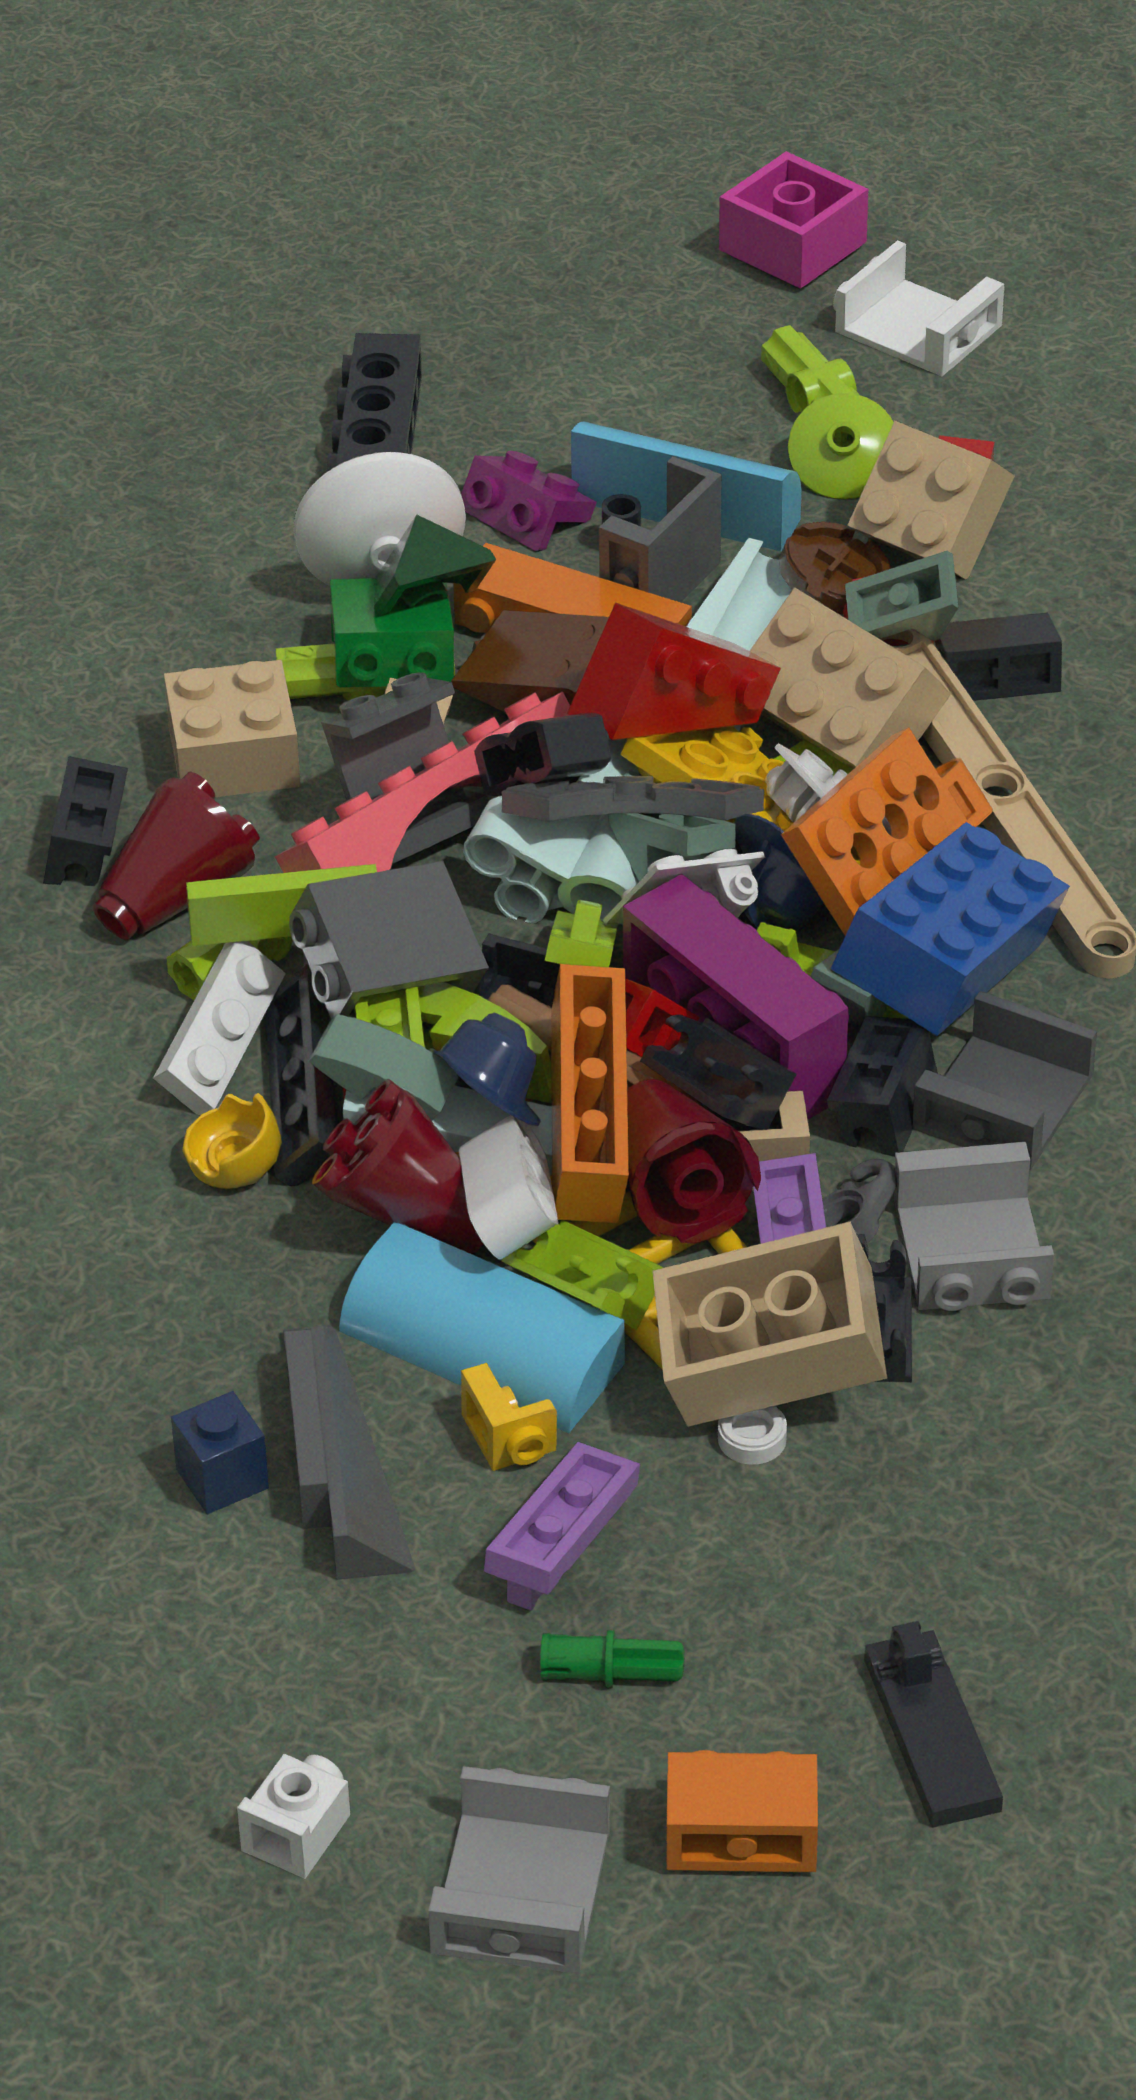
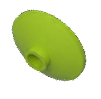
M840 393L820 398L800 413L791 428L788 441L791 467L793 471L798 473L801 483L813 493L833 499L860 498L894 422L886 410L879 404L860 395ZM839 433H848L852 435L854 441L847 447H839L833 442V439Z

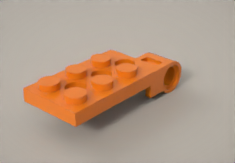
M908 727L891 735L786 829L781 836L846 936L859 907L965 822L977 827L992 813L993 808L960 757L934 768L913 732ZM884 817L889 822L891 835L888 834L883 826L882 820ZM852 846L856 848L859 854L860 865L851 854Z

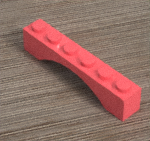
M535 692L504 709L509 718L506 722L499 725L495 717H492L464 732L463 736L468 743L457 750L455 744L451 741L421 757L425 766L424 770L414 774L411 766H408L380 781L378 785L383 794L371 799L368 792L365 791L337 806L334 809L340 819L330 825L327 824L322 816L291 833V836L296 844L275 856L283 873L376 864L377 872L390 870L395 852L408 826L428 802L444 790L466 786L482 787L474 752L478 744L488 736L512 732L518 725L524 722L569 716L567 712L570 704L564 693L561 692L541 702Z

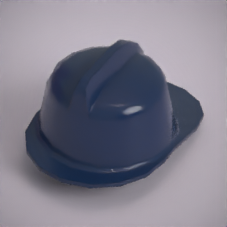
M743 814L737 817L734 822L736 824L735 836L743 854L763 852L765 856L751 870L758 884V895L756 900L744 912L752 926L757 930L760 923L764 922L768 925L789 930L793 929L797 933L817 913L830 914V911L781 836L784 831L773 822L758 815Z
M495 1012L488 1014L482 1021L468 1019L462 1023L440 1051L432 1048L429 1049L443 1058L470 1087L491 1103L529 1125L539 1126L541 1120L525 1102L536 1065V1055L527 1046L525 1030L518 1023Z

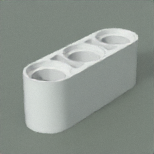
M509 1115L459 1147L468 1214L480 1239L496 1258H505L558 1224L547 1158L538 1138L527 1123Z

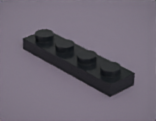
M308 964L277 989L265 1012L271 1110L276 1118L282 1141L277 1161L274 1164V1172L277 1179L289 1186L301 1184L315 1171H318L321 1165L330 1157L323 1150V1145L336 1127L333 1080L309 1062L329 1024L325 1003L320 1002L314 993L312 972Z

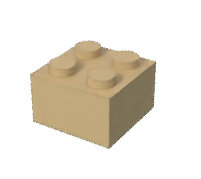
M894 421L848 526L873 541L916 559L949 551L953 554L955 575L967 579L1015 476L991 459Z
M282 660L251 661L240 665L206 669L192 668L181 672L164 673L168 726L178 779H182L190 771L194 772L210 784L215 792V797L300 787L297 732Z

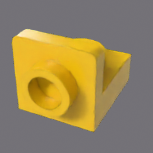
M487 1363L461 1370L462 1416L492 1471L514 1464L528 1465L538 1461L545 1454L556 1451L557 1410L551 1400L546 1399L519 1408L509 1386L500 1387Z

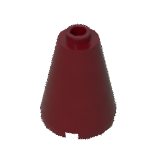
M654 1079L644 1080L627 1089L628 1182L634 1209L650 1232L661 1238V1234L677 1237L680 1243H697L717 1237L737 1224L748 1211L745 1202L750 1196L753 1187L758 1191L761 1182L759 1157L754 1152L747 1138L738 1130L663 1081Z

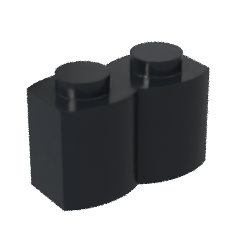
M582 713L524 722L518 725L512 732L486 737L478 744L474 751L483 792L490 796H502V791L508 787L560 779L570 781L573 777L595 774L603 770L611 760L610 738L604 727L602 716L596 713Z

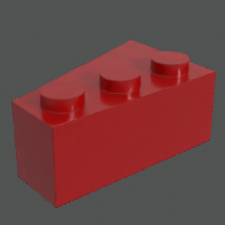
M615 602L567 714L596 713L601 715L604 727L608 732L609 738L612 740L757 723L781 668L735 643Z

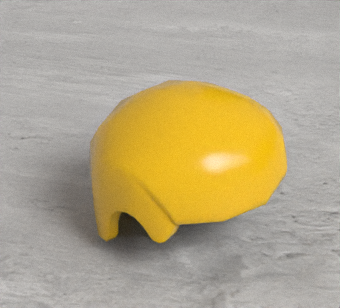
M259 1093L255 1094L253 1102L242 1100L233 1094H227L218 1108L202 1113L186 1129L182 1152L192 1172L200 1181L221 1189L238 1188L257 1183L275 1164L282 1143L281 1134L276 1118L262 1095Z

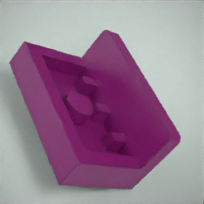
M509 450L506 452L505 457L475 455L461 493L465 512L532 550L542 551L547 548L556 522H587L591 519L597 502L578 492L579 484L576 481L560 474H545L536 469L538 465L537 460L520 452Z

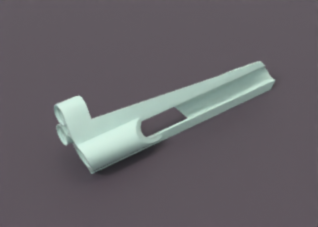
M748 538L686 627L735 643L750 651L792 591L780 573L778 559L764 556L758 552L764 541ZM735 725L734 727L739 731L742 725ZM627 738L610 739L611 760L608 765L595 774L580 776L576 783H603V778L610 776H641L638 767L620 755ZM498 796L487 803L464 843L463 853L465 859L473 869L485 876L502 879L494 893L498 909L508 918L517 920L518 916L526 917L525 922L532 924L541 921L547 910L563 906L569 912L575 914L579 899L602 904L600 920H603L622 900L621 895L639 883L608 823V814L578 816L548 822L503 813L502 796Z

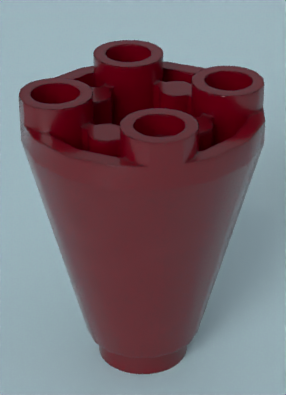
M190 771L182 779L172 777L165 780L156 789L99 890L100 899L93 905V911L106 929L123 940H129L135 933L143 934L188 908L186 882L241 877L254 866L255 854L253 847L260 840L258 832L244 817L238 814L231 816L214 800L215 792L213 788L200 775Z
M390 1079L385 1080L369 1097L365 1105L366 1112L355 1124L346 1118L330 1133L323 1145V1150L330 1157L318 1169L312 1179V1184L331 1200L391 1226L393 1222L400 1223L473 1255L484 1243L474 1229L468 1214L459 1157L417 1100Z

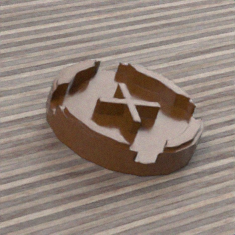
M825 521L802 524L794 529L792 536L787 538L778 559L780 573L791 590L794 587L838 614H843L844 605L847 604L845 584L852 582V579L867 577L891 569L890 561L881 548L869 538L866 544H864L861 540L853 537L855 530L850 527Z

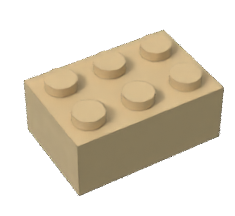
M795 587L750 649V652L781 668L761 714L801 740L806 739L852 769H855L891 735L908 727L916 739L919 740L951 695L926 667Z
M851 1222L653 1270L664 1383L688 1427L887 1379L872 1267Z

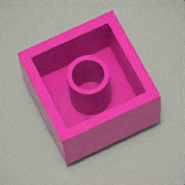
M786 151L719 197V250L801 289L867 242L869 189Z

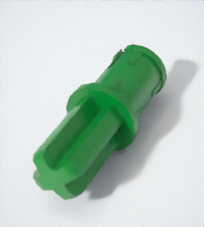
M607 1630V1636L542 1634L541 1680L584 1679L588 1681H605L606 1688H613L614 1679L678 1681L682 1679L684 1674L685 1650L683 1644L679 1641L616 1639L615 1630Z

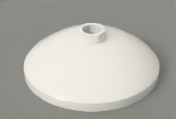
M382 452L356 457L326 472L303 496L294 520L296 547L306 568L317 579L329 586L330 579L376 578L416 514L463 536L466 520L463 499L452 477L437 464L420 456L400 452Z

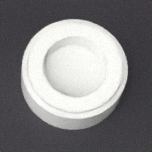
M776 1406L722 1418L718 1421L719 1446L724 1454L734 1461L743 1464L766 1463L779 1456L785 1448L787 1422L783 1413Z

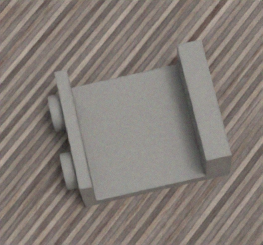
M1026 1142L895 1153L897 1187L893 1193L918 1310L942 1308L948 1311H955L972 1305L1006 1302L1022 1305L1033 1300L1051 1299L1054 1253L1052 1245L1039 1246L1028 1201L1030 1157Z
M463 1766L460 1777L462 1816L445 1888L434 1886L428 1910L431 1954L580 1974L610 1833V1786L592 1784L577 1778L555 1779L518 1774L502 1768L488 1770Z

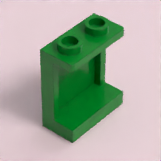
M376 578L330 579L331 640L335 645V678L338 687H387L390 678L399 679L414 673H425L427 678L452 681L454 678V629L449 596L442 600L439 594H433L420 600L413 608L409 609L404 600L399 597L389 614L378 616L374 609ZM443 583L448 592L447 583Z

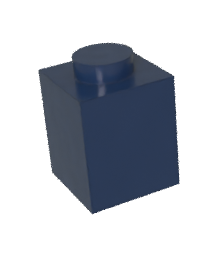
M234 1391L171 1416L176 1470L207 1515L269 1489L265 1435Z

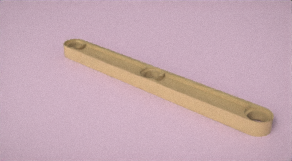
M913 628L881 638L880 640L882 641L885 639H899L909 644L907 646L892 647L926 667L951 693L922 736L942 764L959 757L963 760L993 808L992 813L982 822L986 829L994 833L1000 839L1001 844L1026 859L1035 860L1046 865L1052 871L1053 876L1070 886L1052 925L1084 970L1096 977L1110 979L1129 973L1134 967L1136 932L932 641ZM993 786L1009 789L1013 794L1003 797L987 793L984 789ZM1098 944H1113L1123 950L1124 953L1117 956L1103 955L1093 947Z

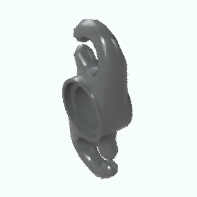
M870 1159L861 1162L851 1169L850 1177L855 1182H862L876 1175L877 1177L856 1188L853 1182H846L842 1184L840 1190L823 1198L826 1227L834 1226L844 1218L857 1214L849 1222H851L856 1234H865L867 1243L870 1242L879 1229V1219L897 1187L894 1165L884 1159Z

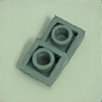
M339 1014L328 1024L309 1060L311 1064L360 1100L374 1087L377 1088L382 1082L390 1079L417 1100L431 1121L441 1113L459 1077L443 1058L425 1047L378 1025Z

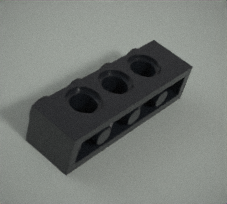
M355 333L352 355H343L342 359L343 387H338L337 392L338 420H333V453H328L327 472L343 462L363 455L382 452L412 454L422 382L421 334Z

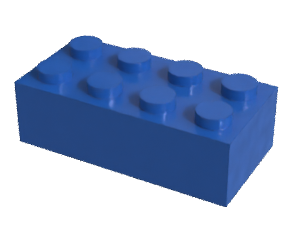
M965 822L858 908L831 969L938 1036L974 1004L975 997L980 991L987 993L1040 946L1070 886L1053 876L1052 871L1046 865L1035 860L1026 859L1001 844L1000 839L994 833Z

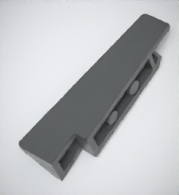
M329 1325L283 1329L303 1529L331 1527L337 1580L413 1572L415 1565L336 1330Z

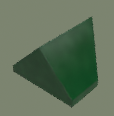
M416 514L376 576L374 609L378 616L389 614L399 597L404 600L408 609L413 608L420 600L433 594H439L442 600L446 599L448 592L443 583L461 584L465 593L476 591L495 563L496 558L490 549Z

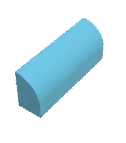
M579 422L571 430L572 480L579 484L578 492L597 502L595 507L602 508L603 501L612 495L627 494L640 501L641 518L660 522L667 515V461L674 456L722 474L721 537L744 543L748 538L764 541L761 547L782 551L787 538L791 536L801 520V481L798 473L795 471L588 422Z
M393 1222L360 1263L347 1290L340 1316L339 1332L461 1385V1370L487 1363L500 1387L509 1386L519 1408L542 1400H551L557 1410V1429L566 1433L571 1432L625 1364V1327L623 1319L396 1222Z

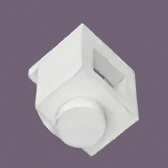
M283 1754L251 1799L244 1797L237 1807L241 1851L306 1879L350 1816L348 1781L343 1779L339 1768L327 1758L319 1755H309L302 1762Z

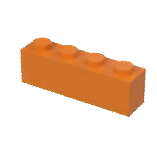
M485 543L483 547L492 551L496 561L476 591L465 593L461 584L453 583L455 624L467 627L474 632L487 633L503 610L609 617L615 602L683 626H687L692 619L691 605L489 543Z
M560 964L551 1011L552 1190L558 1220L618 1224L629 1176L625 968Z

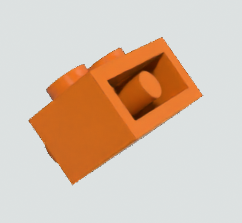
M710 1750L668 1752L667 1870L816 1872L818 1841L817 1754H791L784 1751H774L767 1754L717 1753Z

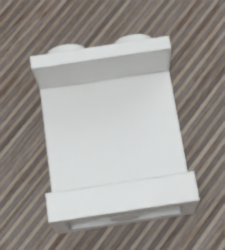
M897 240L879 256L874 257L867 266L850 280L843 282L839 286L833 301V307L836 311L835 332L934 374L943 376L1002 326L1004 283L985 277L958 301L905 280L906 244Z

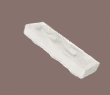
M248 941L225 943L153 1079L195 1114L201 1115L211 1109H215L286 973Z

